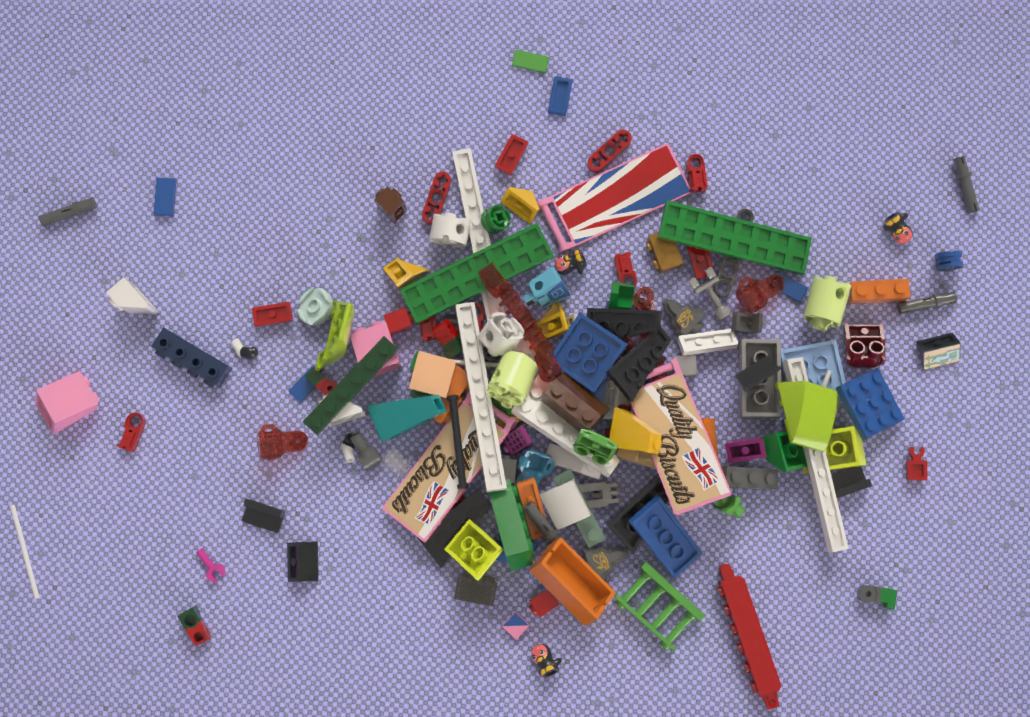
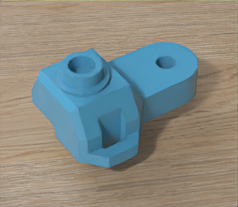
M525 448L519 459L518 468L520 473L516 483L534 477L538 487L540 479L552 473L555 463L548 454L539 450Z

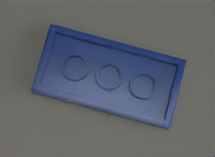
M658 495L628 520L673 579L702 554L701 550Z

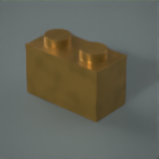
M657 232L648 236L646 247L649 253L652 252L654 257L652 260L655 270H659L661 275L682 267L683 260L676 243L657 238L659 233Z

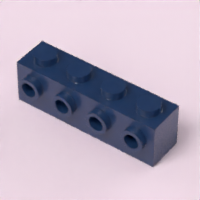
M164 327L151 346L156 349L155 354L163 359L166 356L171 358L173 365L180 369L182 366L188 369L187 373L195 378L198 375L203 377V383L212 388L214 385L221 387L232 369Z

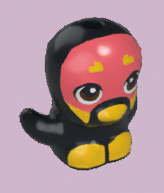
M895 212L884 220L883 229H890L894 240L899 244H905L913 237L912 229L904 222L909 215L907 213Z
M577 249L572 255L566 254L558 257L555 260L554 266L560 275H567L575 269L578 270L579 274H582L583 269L587 266V262L581 250Z
M538 644L532 649L531 657L535 664L540 667L538 671L540 676L544 678L550 677L560 670L558 666L561 664L562 659L557 658L553 660L548 645Z

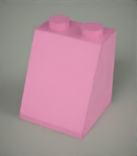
M377 321L371 324L372 327L366 329L360 327L353 330V333L350 334L358 362L383 336L394 344L386 322ZM397 352L374 377L402 368Z
M80 371L36 390L35 404L52 435L97 410L99 398L95 392L90 390L88 378L85 375L83 376Z

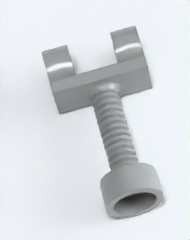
M712 267L704 270L710 279L708 282L700 286L695 277L688 280L696 294L706 290L707 295H709L716 308L714 314L718 320H721L731 314L728 306L721 304L711 285L719 281Z

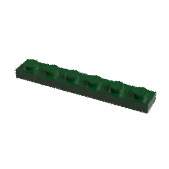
M383 336L302 422L318 436L399 349Z

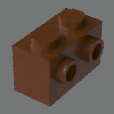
M388 186L376 193L374 201L378 210L395 224L407 212L404 200L401 198L402 195L395 188L391 190Z

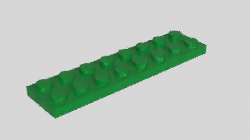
M669 200L665 201L657 237L799 275L805 274L812 240L811 237Z
M535 223L401 288L400 291L416 324H419L454 307L455 304H460L553 259L554 255L538 223Z

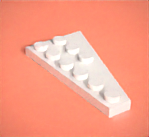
M542 370L533 381L524 403L514 406L511 413L609 478L620 460L614 454L609 462L601 465L593 461V454L589 453L588 456H581L574 451L575 446H573V443L579 432L540 401L543 392L553 382Z

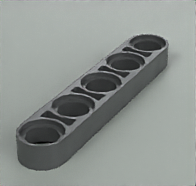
M742 209L738 212L736 218L740 219V215L746 213L750 216V222H753L754 214L751 210ZM723 256L717 275L719 281L714 285V292L718 297H726L731 292L741 259ZM725 266L732 267L733 274L730 276L725 275L723 268ZM721 283L726 284L728 291L720 293L717 286Z

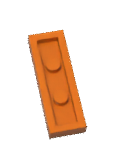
M535 478L515 483L522 508L526 503L532 501L546 518ZM523 510L530 538L535 539L544 536Z

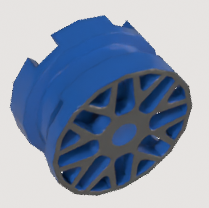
M945 251L934 255L935 261H937L936 271H952L964 267L963 261H961V257H963L961 251Z

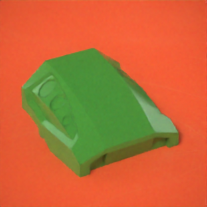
M584 429L580 430L573 443V446H575L574 451L577 454L588 456L591 453L593 454V461L601 465L609 462L618 448L609 438L592 430Z

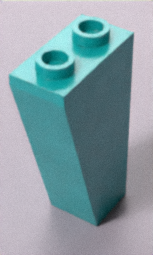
M439 394L367 406L369 416L375 424L376 433L382 442L392 440L446 413Z

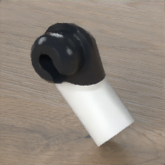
M239 338L231 342L232 347L240 358L253 359L258 355L256 347H244Z
M353 433L346 434L341 444L346 463L355 461L353 454L355 445L350 439Z

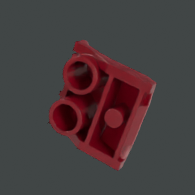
M844 323L846 364L854 368H874L885 364L883 323H879V325H849Z

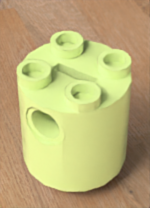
M825 276V279L813 277L803 318L810 322L812 328L827 331L828 327L837 328L841 326L851 289L850 284L836 282L837 278L832 276Z
M505 352L490 380L486 391L487 395L501 402L503 407L508 409L512 408V406L523 404L538 372L537 364L524 353Z

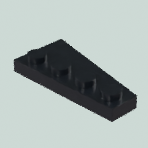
M587 308V317L620 339L660 331L661 311Z
M660 327L658 332L649 333L605 372L629 402L634 401L637 392L642 388L646 378L654 369L656 362L661 358L671 342V338L662 327Z
M479 489L449 511L427 542H423L418 538L440 568L450 557V554L444 550L469 519L476 524L490 506V503Z

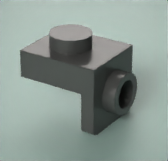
M732 312L731 331L745 334L761 333L763 314Z

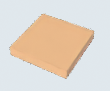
M419 351L409 389L430 395L439 394L440 397L447 399L457 361Z

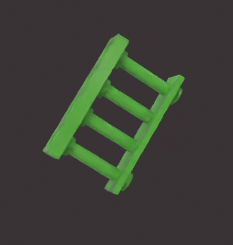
M644 562L639 567L643 570L641 572L642 575L622 597L615 594L613 596L616 599L614 603L622 610L626 608L661 640L659 644L665 650L671 649L675 651L677 648L671 643L691 621L695 619L701 621L705 615L647 562ZM653 579L657 583L656 589L635 611L627 604L628 601L647 580ZM667 592L672 597L670 599L671 602L650 625L642 616L662 593L665 594ZM682 606L687 610L685 612L686 615L666 638L663 637L657 629L676 607Z

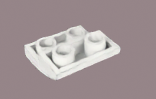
M574 479L540 494L557 530L591 516Z

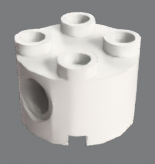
M445 213V216L434 214L429 240L442 246L453 245L454 248H464L467 245L471 220L468 218L458 219L456 214Z
M500 312L491 315L478 335V339L488 348L489 354L494 357L498 355L503 356L505 352L514 351L524 334L523 327L513 317L508 319L506 318L507 314Z

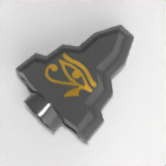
M667 298L662 302L665 314L671 318V326L675 329L674 335L677 338L682 335L696 334L704 326L700 321L707 313L699 307L694 309L690 305L682 306L677 301Z
M592 546L582 549L586 559L584 561L604 581L607 580V575L614 572L615 565L622 562L629 554L627 548L621 546H614L610 549L603 546L597 548Z

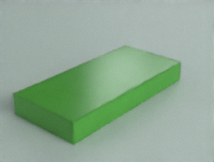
M516 49L512 66L546 74L549 57Z

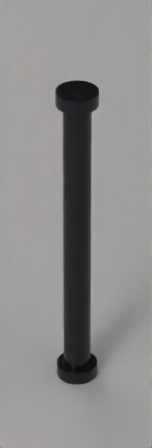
M458 395L447 396V401L450 404L459 483L457 489H467L469 484L466 483L457 406L459 397Z

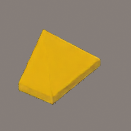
M509 187L500 201L529 224L539 211L533 191Z

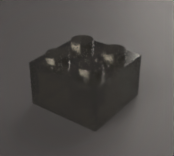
M463 572V575H458L454 599L493 607L498 582H495V577L483 576L478 581L469 572Z

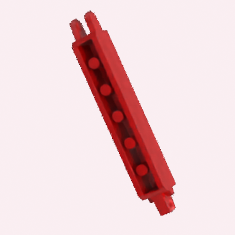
M722 563L718 568L722 580L718 581L717 591L720 598L723 597L726 603L723 608L726 616L731 618L732 624H730L733 636L737 635L739 643L736 645L739 654L744 655L746 662L743 663L746 674L751 676V689L754 694L757 693L762 698L768 710L779 707L777 692L780 691L782 685L745 579L739 575L735 576L731 565Z

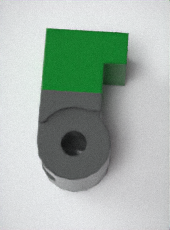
M862 585L857 590V597L860 601L867 603L873 601L883 602V608L895 610L897 590Z

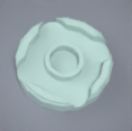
M321 288L309 289L299 300L298 315L308 325L316 326L322 324L330 316L333 308V300L330 294Z

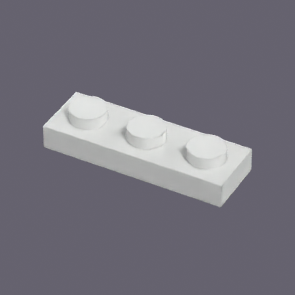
M731 329L678 336L677 339L682 356L736 349L738 347V341L734 331H731Z

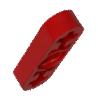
M624 129L619 130L594 152L587 162L589 171L592 173L601 172L631 144V133ZM620 136H627V142L622 141L617 147L616 144L619 142ZM612 147L615 153L612 156H607L604 153V149ZM599 154H601L603 159L599 162L600 167H593L592 160L598 161L600 159Z
M438 172L434 177L422 212L423 221L428 225H432L433 217L431 220H428L426 215L431 213V206L435 207L434 214H441L451 186V177L447 172ZM445 177L447 183H443L442 190H440V181L438 179ZM434 194L442 196V200L439 203H434L431 200Z

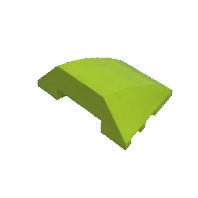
M333 300V308L328 317L332 319L326 347L318 353L315 371H320L333 364L346 354L355 315V309L351 303Z
M807 381L775 383L776 390L779 389L781 397L779 401L780 406L784 408L786 415L784 422L790 443L825 452L841 403L838 392Z

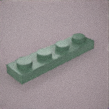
M571 469L553 477L557 487L574 479L591 513V516L576 522L588 548L605 540L606 538Z

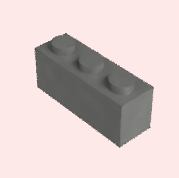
M721 467L729 488L778 489L777 469Z

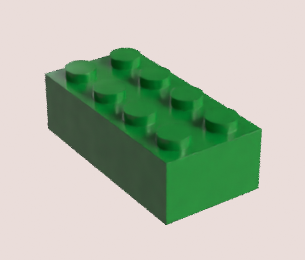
M510 479L505 480L506 490L489 492L507 562L510 571L533 565L532 558L535 557L516 485L512 486Z

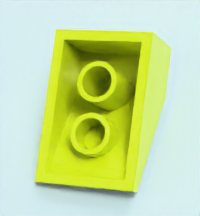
M855 426L833 429L825 450L829 469L838 470L865 466L866 459L863 441ZM808 466L803 467V474L809 473Z
M469 519L444 550L479 581L504 549L489 534Z

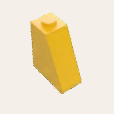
M615 407L609 439L618 446V449L658 455L662 444V435L628 410Z

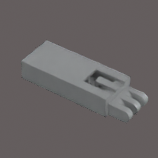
M605 482L579 485L586 500L587 492L600 491V493H592V498L600 499L587 500L590 508L608 507V504L621 503V498L613 499V495H620V491H612V488L619 487V483L606 484Z

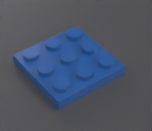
M579 312L548 361L592 392L597 393L608 376L605 372L618 361L628 344Z
M879 368L835 388L862 441L905 420Z

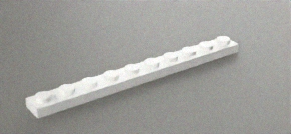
M471 148L453 151L452 153L465 216L471 220L469 235L472 250L475 253L490 246L491 243L489 234L481 223V215L484 210ZM499 285L482 293L487 321L493 313H505Z
M475 303L455 304L486 492L506 490L491 397L486 393L489 384L482 343L478 339L480 332Z
M803 357L783 361L787 382H809ZM803 447L828 553L849 549L826 452Z

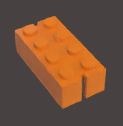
M561 537L549 544L540 555V558L529 569V572L584 626L599 618L606 608L605 606L608 605L616 593Z

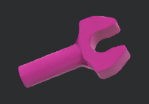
M203 548L196 552L208 568L205 577L209 581L218 582L214 576L215 570H218L222 576H226L223 564H214Z

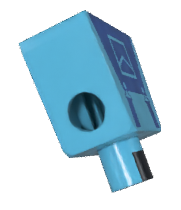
M552 266L529 282L532 292L524 295L523 298L528 306L538 301L542 308H546L571 295L554 266Z

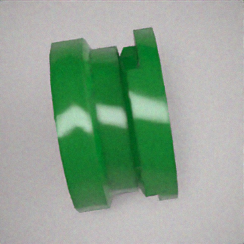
M495 204L483 211L481 223L487 232L497 234L508 228L511 224L509 223L511 219L508 209L505 210L503 208V205Z

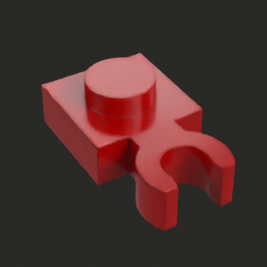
M909 447L908 454L911 460L906 461V480H928L927 461H922V457L925 454L924 447H919L918 455L914 453V447Z

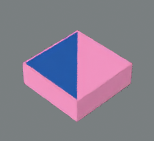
M514 612L502 627L517 640L529 627V624L519 614Z

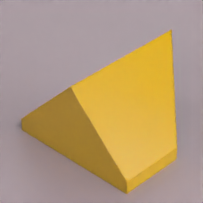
M398 257L383 267V270L399 291L430 270L402 261Z
M560 302L552 304L539 322L535 323L540 341L565 335L569 327Z

